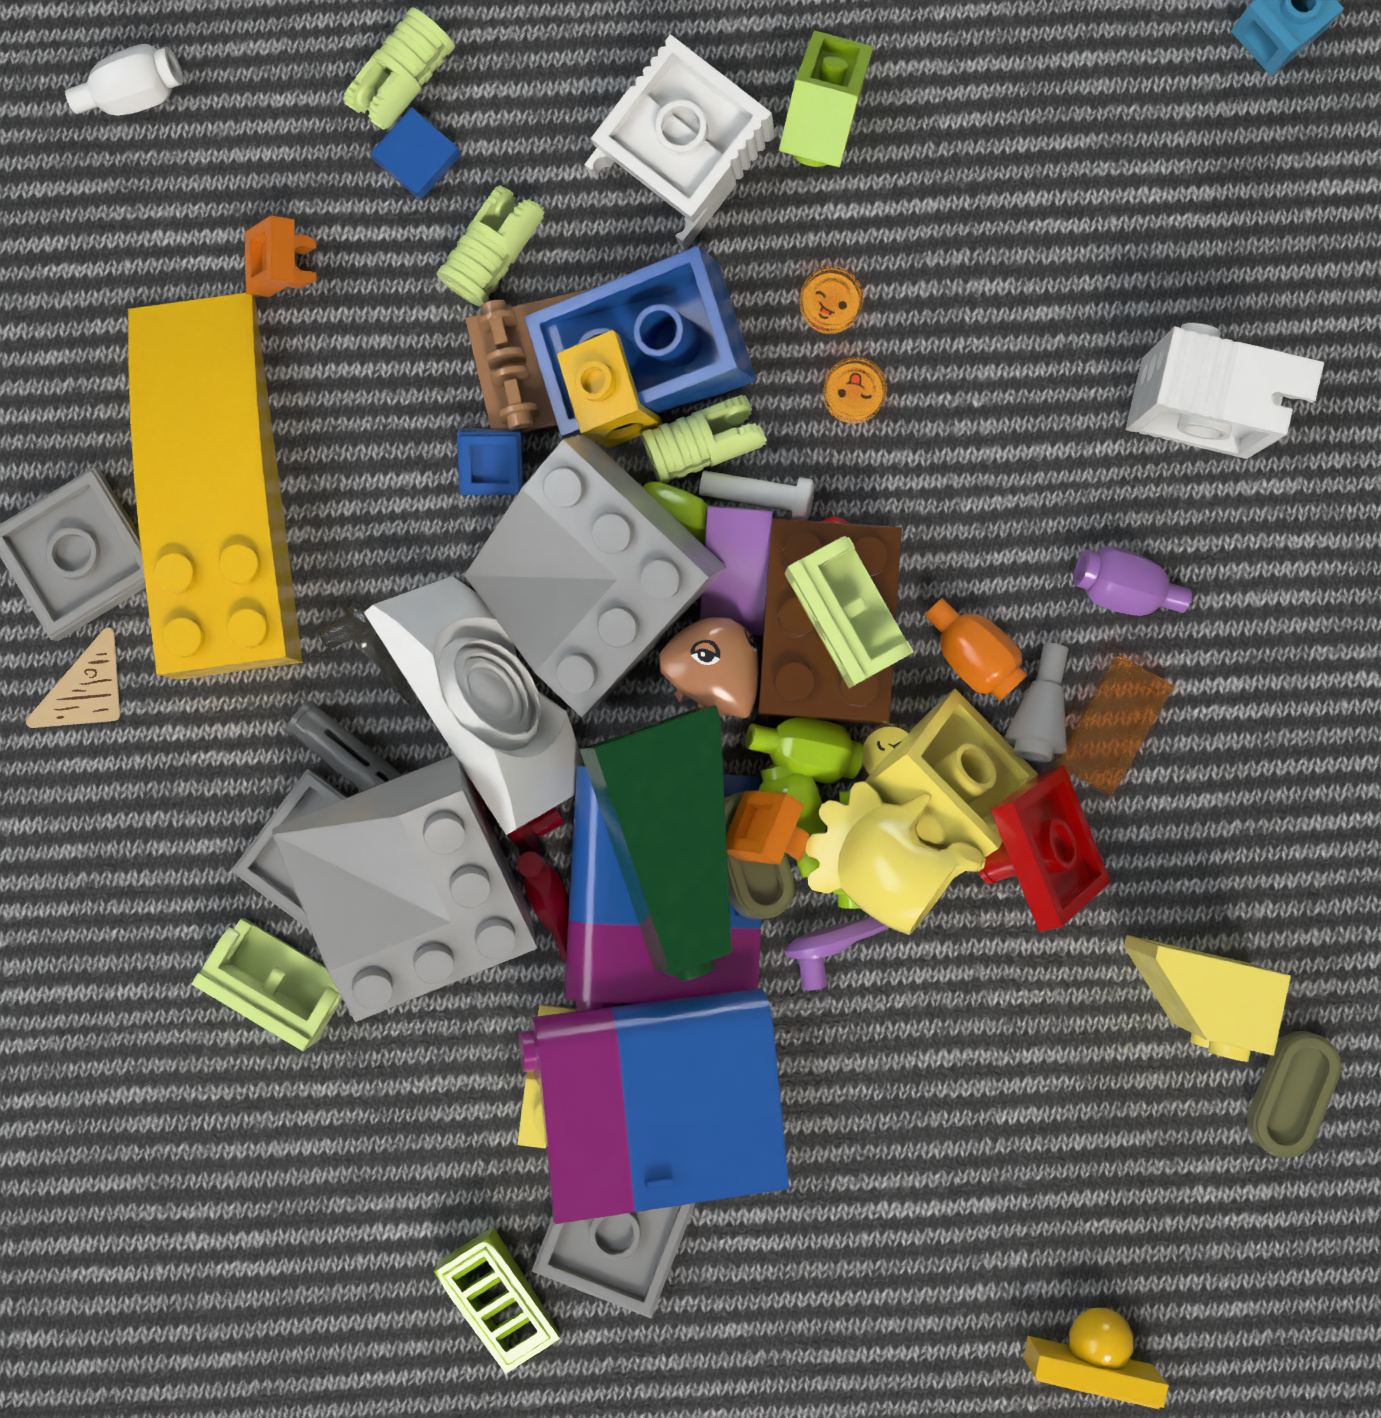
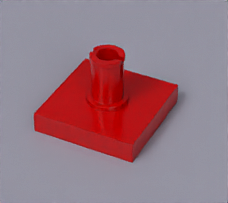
M1065 765L1042 771L990 809L1003 842L999 849L985 857L984 868L978 871L984 882L988 884L1017 876L1039 932L1063 927L1111 883Z

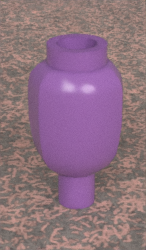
M1105 546L1098 552L1085 550L1079 557L1073 574L1074 586L1083 588L1092 602L1101 607L1130 615H1147L1157 610L1160 606L1184 613L1192 597L1191 589L1170 583L1167 573L1154 561L1135 552L1115 546Z

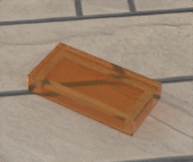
M1121 655L1114 656L1066 740L1067 752L1059 754L1053 765L1056 767L1065 765L1068 774L1107 796H1113L1174 685Z

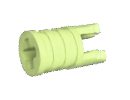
M411 7L405 14L404 20L397 24L392 35L385 39L380 50H376L354 81L351 82L344 93L343 100H345V104L358 113H365L368 110L370 112L368 117L371 118L370 121L383 130L389 129L421 91V86L432 77L433 71L438 69L444 62L443 59L446 55L453 51L455 48L453 41L432 19L418 9Z
M500 185L499 187L496 186L467 227L465 235H462L457 242L455 250L450 252L446 263L441 265L436 273L439 279L451 290L479 307L489 300L488 296L497 288L499 280L505 276L509 270V265L514 263L540 224L545 213L543 211L544 207L529 199H524L522 203L518 202V206L515 207L516 198L513 197L514 193Z
M746 395L731 398L693 412L688 417L683 416L675 419V422L664 423L656 429H648L641 432L646 453L658 482L670 483V480L680 479L688 473H696L703 470L704 467L709 465L711 467L765 445L767 439L760 425L757 426L756 423L743 425V422L749 419L748 416L752 414V407ZM742 423L741 427L736 428L738 424Z

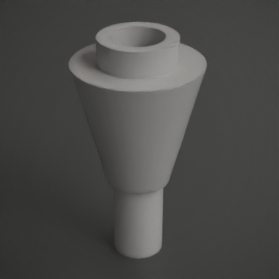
M1043 644L1036 681L1031 683L1003 737L1005 741L1015 746L1013 753L1026 760L1050 762L1053 754L1067 752L1064 689L1061 686L1069 649L1061 644Z

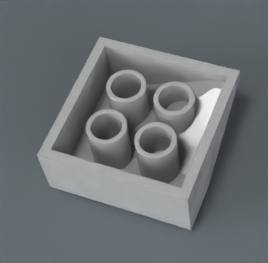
M581 435L563 439L521 488L464 576L534 673L578 715L584 717L606 701L721 574L726 566L589 436Z
M455 755L272 829V835L327 971L355 1022L537 949L530 908L468 776Z

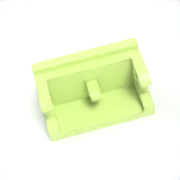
M843 536L787 567L785 572L787 580L848 688L855 686L914 652L895 622L849 537Z
M246 918L240 919L234 929L229 927L225 931L205 965L192 982L193 986L301 1051L306 1050L317 1042L342 1000L326 966Z

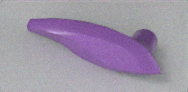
M867 917L822 928L793 940L784 952L789 958L799 960L802 989L818 990L827 986L824 957L840 953L856 941L873 936L889 927L873 917Z

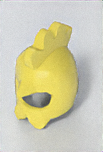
M857 782L850 790L849 805L835 800H829L821 805L819 816L828 826V831L826 833L812 834L808 838L805 848L807 855L817 859L820 863L819 868L814 870L808 877V885L812 890L829 894L841 889L868 915L887 927L910 935L918 927L959 870L980 871L984 868L986 859L978 849L967 843L956 842L946 849L940 850L926 845L920 840L916 828L932 797L931 795L925 793L903 804H886L882 802L878 792L866 782Z

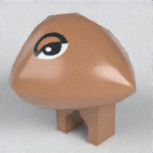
M710 617L692 623L672 637L661 651L659 663L661 673L677 688L674 695L678 701L682 702L692 699L698 703L699 707L716 705L720 717L722 714L744 719L749 717L757 698L760 681V654L750 631L731 618Z

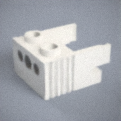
M670 34L665 40L666 46L660 47L658 56L652 57L650 60L651 66L645 67L643 69V76L636 78V86L629 87L591 137L594 146L597 148L584 165L589 174L597 180L601 169L611 167L616 162L684 215L685 228L675 236L679 245L687 249L734 189L736 179L743 177V170H748L751 167L750 161L758 158L757 151L765 149V142L771 141L775 136L772 113Z
M1186 323L1181 328L1174 326L1142 358L1125 430L1248 459L1287 435L1293 409L1281 406L1283 397L1302 399L1311 403L1316 401L1324 362L1242 342H1234L1229 339H1221L1220 330L1205 324Z

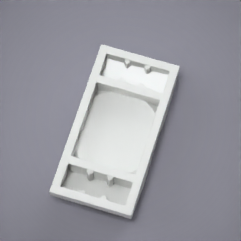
M451 576L376 603L364 612L506 835L575 796L577 766L584 765L567 711L537 690L530 673L517 658L514 643L475 591Z

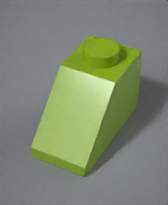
M814 30L795 80L779 147L780 152L791 154L797 161L808 166L822 167L828 164L840 168L874 46Z

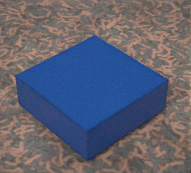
M412 107L370 153L374 162L419 201L422 200L461 156L459 148Z
M460 428L458 430L460 495H517L524 486L523 429L511 431L509 428Z

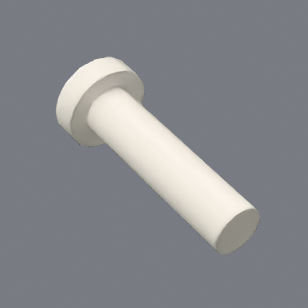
M704 470L700 481L699 495L792 511V520L807 521L814 498V482L812 479L800 477L797 486Z

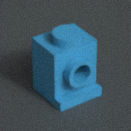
M1254 0L1248 5L1231 32L1272 77L1324 33L1344 8L1337 0Z

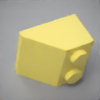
M953 689L908 732V735L875 767L865 782L878 792L882 802L886 804H903L925 793L931 795L932 797L916 828L920 840L926 845L940 850L946 849L956 842L967 843L978 849L985 858L999 849L1003 842L990 809L1030 781L1038 773L1023 758L1016 756L1013 753V747L1003 739L956 689ZM959 870L958 873L955 875V877L958 876L959 874H961V873L964 872V871H963V870Z
M1126 935L1125 950L1170 1021L1191 1032L1190 1043L1208 1048V1052L1245 1062L1249 1061L1250 1051L1274 1056L1291 978L1290 975L1239 960Z

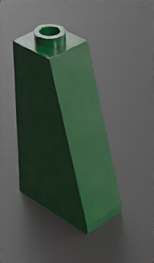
M716 705L697 707L580 749L655 970L671 977L677 975L679 981L694 979L715 969L714 959L732 953L721 718Z

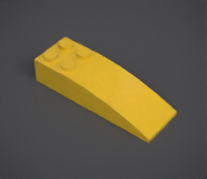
M239 293L128 309V367L134 484L156 673L159 676L180 680L302 663L255 295Z

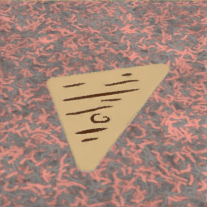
M105 628L29 715L26 720L28 727L38 728L108 722L119 719L120 706L113 629Z

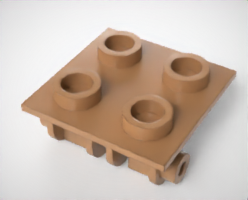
M587 290L510 308L506 307L504 300H492L480 306L482 314L465 318L491 428H509L511 431L523 429V433L558 425L525 316L579 295Z

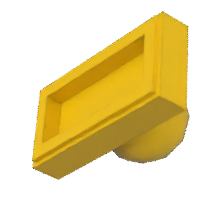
M1089 1308L1078 1315L1069 1330V1345L1032 1336L1027 1337L1023 1358L1036 1381L1155 1409L1164 1408L1169 1385L1152 1364L1130 1359L1133 1353V1334L1128 1322L1119 1313L1108 1308Z

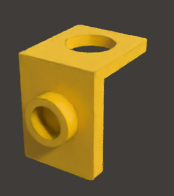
M608 331L557 354L582 435H587L600 445L611 448L641 436V432L645 430H653L663 424L660 416L640 404L620 336L615 331ZM635 423V424H633V425H631V426H628V427H625V428H622V429L613 430V429H615V428H618V427L623 426V425H626V424Z

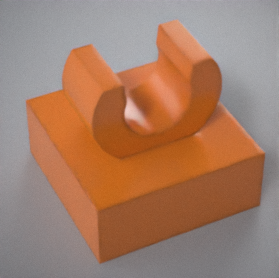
M270 215L245 232L246 294L271 297L287 287L299 289L317 280L315 272L300 270L295 265V253H309L316 249V241L307 235H295L294 219Z
M745 790L726 834L727 853L737 860L780 865L784 853H787L796 860H802L810 835L797 827L796 824L804 805L787 793Z

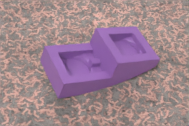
M708 505L705 547L726 568L702 593L700 620L710 617L731 618L750 631L751 635L762 636L772 510Z

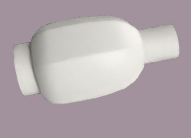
M140 44L115 52L97 62L90 71L87 82L66 89L65 95L70 108L75 114L99 107L111 115H126L165 102L169 98L172 88L183 84V75L178 60L170 48L164 47L157 50L149 44Z

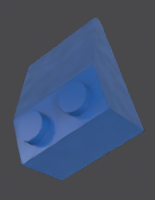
M699 246L525 316L561 436L565 438L581 433L557 354L611 330L620 336L640 404L655 414L697 404L757 381L720 264Z

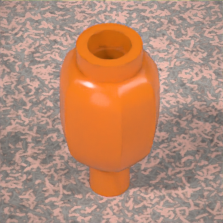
M943 598L924 615L942 633L940 646L943 656L955 672L976 692L981 694L992 693L1001 701L1028 675L1019 666L1022 661V655L1018 646L999 627L984 616L977 614H963L960 616Z

